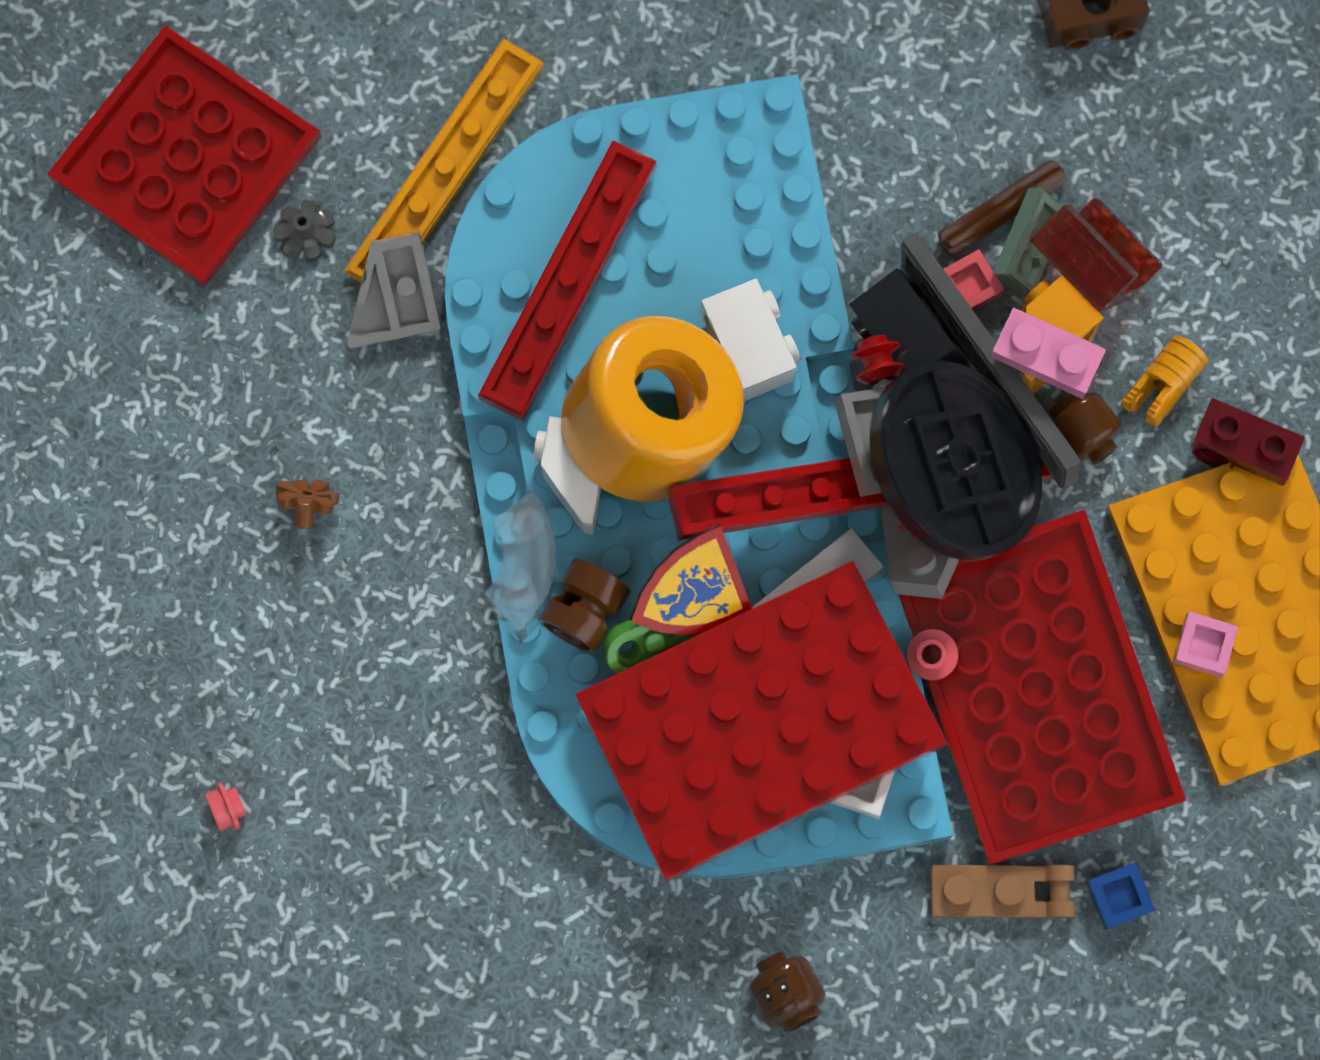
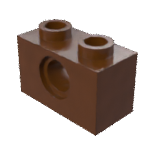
M1038 0L1050 48L1064 45L1066 50L1081 49L1091 44L1092 39L1110 36L1111 40L1114 41L1131 38L1138 34L1140 29H1143L1150 13L1147 0ZM1095 3L1103 9L1104 13L1092 14L1084 8L1083 4Z

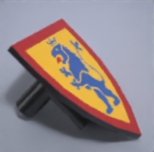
M718 524L681 544L654 569L638 595L630 617L631 622L656 632L678 635L698 634L752 609L721 525Z

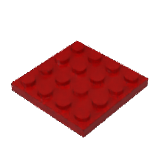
M165 25L49 170L47 175L52 182L206 287L322 136L319 129Z

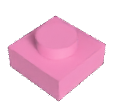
M1189 611L1185 615L1172 663L1222 678L1227 670L1238 626Z

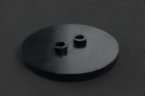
M931 361L907 370L885 387L875 404L871 418L869 440L872 464L878 484L887 503L901 523L917 539L931 549L954 559L966 561L985 560L1017 545L1028 534L1038 515L1042 497V471L1038 451L1025 420L1009 397L997 385L981 373L964 365L947 361Z

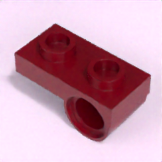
M1212 398L1190 447H1192L1191 452L1194 457L1207 465L1216 468L1231 463L1229 467L1231 469L1236 466L1284 486L1305 437Z

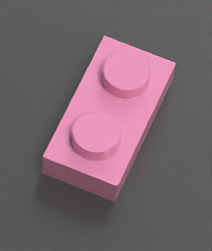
M1013 307L990 357L1083 399L1106 349Z

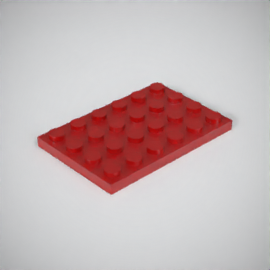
M1085 509L1032 527L1017 545L994 557L977 561L959 560L942 599L899 594L913 637L924 630L937 629L947 633L955 641L958 648V662L952 673L940 680L927 681L989 865L1187 801ZM929 645L924 649L923 659L926 663L935 664L941 659L942 652L938 646Z
M854 561L575 694L665 882L683 875L947 745L946 738Z

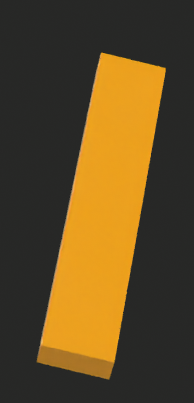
M502 39L345 268L346 275L359 283L362 282L371 241L420 231L422 243L426 242L543 70V61L508 40Z

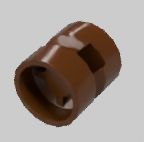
M574 558L560 581L563 589L562 595H552L538 622L565 642L585 652L595 654L609 631L606 619L618 616L631 590L626 584L602 568L585 560Z

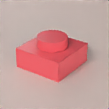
M979 249L944 268L946 274L973 311L1003 295V286L998 278L992 274L993 270Z

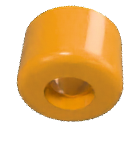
M646 316L636 318L615 328L600 342L570 385L562 405L561 426L563 437L570 455L580 470L605 491L632 501L656 502L667 500V491L671 486L697 482L732 441L743 415V386L731 357L707 332L689 322L672 317ZM650 369H658L668 376L675 391L679 410L678 420L660 417L645 406L638 396L634 383L641 373Z

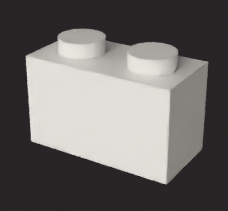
M755 278L701 300V318L709 335L726 350L734 362L741 378L744 401L795 381L796 364L801 362L800 354L792 336L788 334L783 337L776 319L781 318V313L771 290L763 292L758 279Z

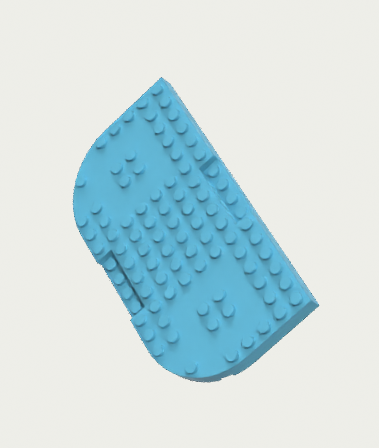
M798 74L601 107L559 120L536 132L498 162L473 194L457 225L446 268L445 305L447 324L493 584L512 704L522 743L542 785L557 806L578 828L597 843L620 857L643 867L659 871L660 869L575 695L616 675L603 657L602 643L595 654L585 652L552 634L538 622V619L552 595H562L563 589L560 581L573 559L579 558L609 572L631 590L618 616L606 619L610 631L615 626L630 619L638 595L654 569L675 548L689 539L678 541L668 499L656 502L632 501L613 495L604 489L601 490L594 535L584 534L544 480L541 461L533 460L535 441L538 430L547 432L549 416L561 418L562 405L570 385L600 342L612 330L636 318L666 316L689 322L708 333L700 315L701 300L757 278L763 292L771 290L781 313V318L776 319V322L783 337L790 334L794 339L801 362L796 364L795 381L744 401L742 419L735 436L697 482L849 458L834 400L841 394L855 392L849 366L853 362L850 355L854 352V345ZM614 140L656 160L657 167L524 421L480 401L478 394L611 142ZM650 369L641 373L634 383L638 396L645 406L660 417L678 420L679 410L675 391L668 376L658 369ZM881 508L724 533L750 604L753 607L852 528L884 566L880 573L866 583V586L925 698L921 677L912 671L907 661V648L913 639V635L899 594H895L890 582ZM634 641L625 642L621 645L619 651L630 649ZM935 751L895 771L879 819L828 803L681 876L697 879L745 877L950 840L953 832L937 753Z

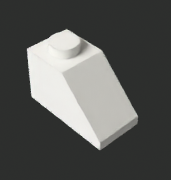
M549 416L547 432L540 430L537 432L533 460L541 461L544 480L584 534L594 535L602 488L591 481L580 470L570 455L563 437L561 418Z

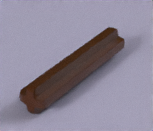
M1055 160L1045 162L938 232L940 245L949 255H956L1018 214L1028 188H1042L1049 195L1063 186L1066 182L1063 169Z

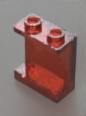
M1099 198L1092 199L1079 213L1071 204L1064 205L1030 240L1098 312L1131 300L1163 267L1162 262Z

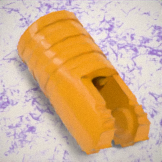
M1179 335L1172 336L1122 399L1120 407L1135 413L1151 393L1157 389L1160 393L1154 403L1148 408L1146 422L1154 427H1158L1205 368L1209 359L1190 340Z

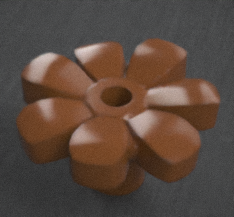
M318 479L314 480L310 486L306 480L280 481L276 485L275 493L279 507L282 509H295L294 526L301 529L313 527L315 512L323 515L331 514L333 505H338L340 497L338 492L329 490V483Z

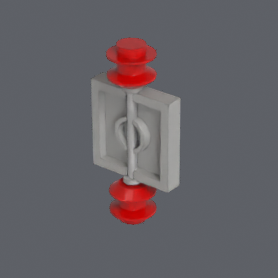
M877 335L860 341L857 344L858 350L850 355L852 361L863 363L864 370L856 376L857 382L873 386V389L841 394L834 400L860 497L882 493L874 472L870 453L871 418L880 394L906 368L904 363L893 361L892 353L900 345L897 341H888L886 335ZM902 523L897 526L899 531H909ZM909 531L910 537H915V536Z

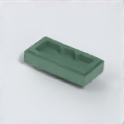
M1028 188L992 273L1013 292L1022 297H1026L1039 284L1068 215V212L1042 188Z

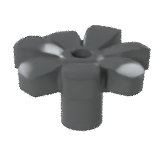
M303 200L299 212L293 206H287L281 211L280 216L286 224H277L274 227V236L278 242L287 241L283 247V252L288 258L294 260L304 251L308 261H316L321 257L319 245L325 248H330L334 245L336 235L328 228L334 225L335 220L329 210H324L317 214L318 207L316 203L312 200Z

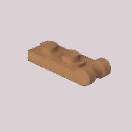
M1072 865L930 866L931 918H1076L1075 902L1070 901V883L1075 882V867ZM1035 883H1049V902H1035Z

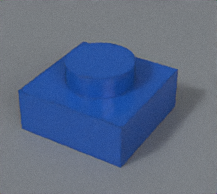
M1136 862L1086 881L1104 930L1155 911Z

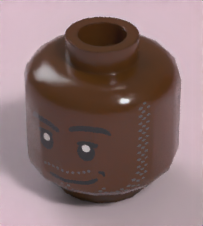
M780 951L765 958L756 965L760 974L754 977L749 984V993L768 1026L772 1028L783 1027L785 1033H789L810 1023L822 1014L819 1006L824 1002L826 993L806 958L794 956L787 959L784 952Z

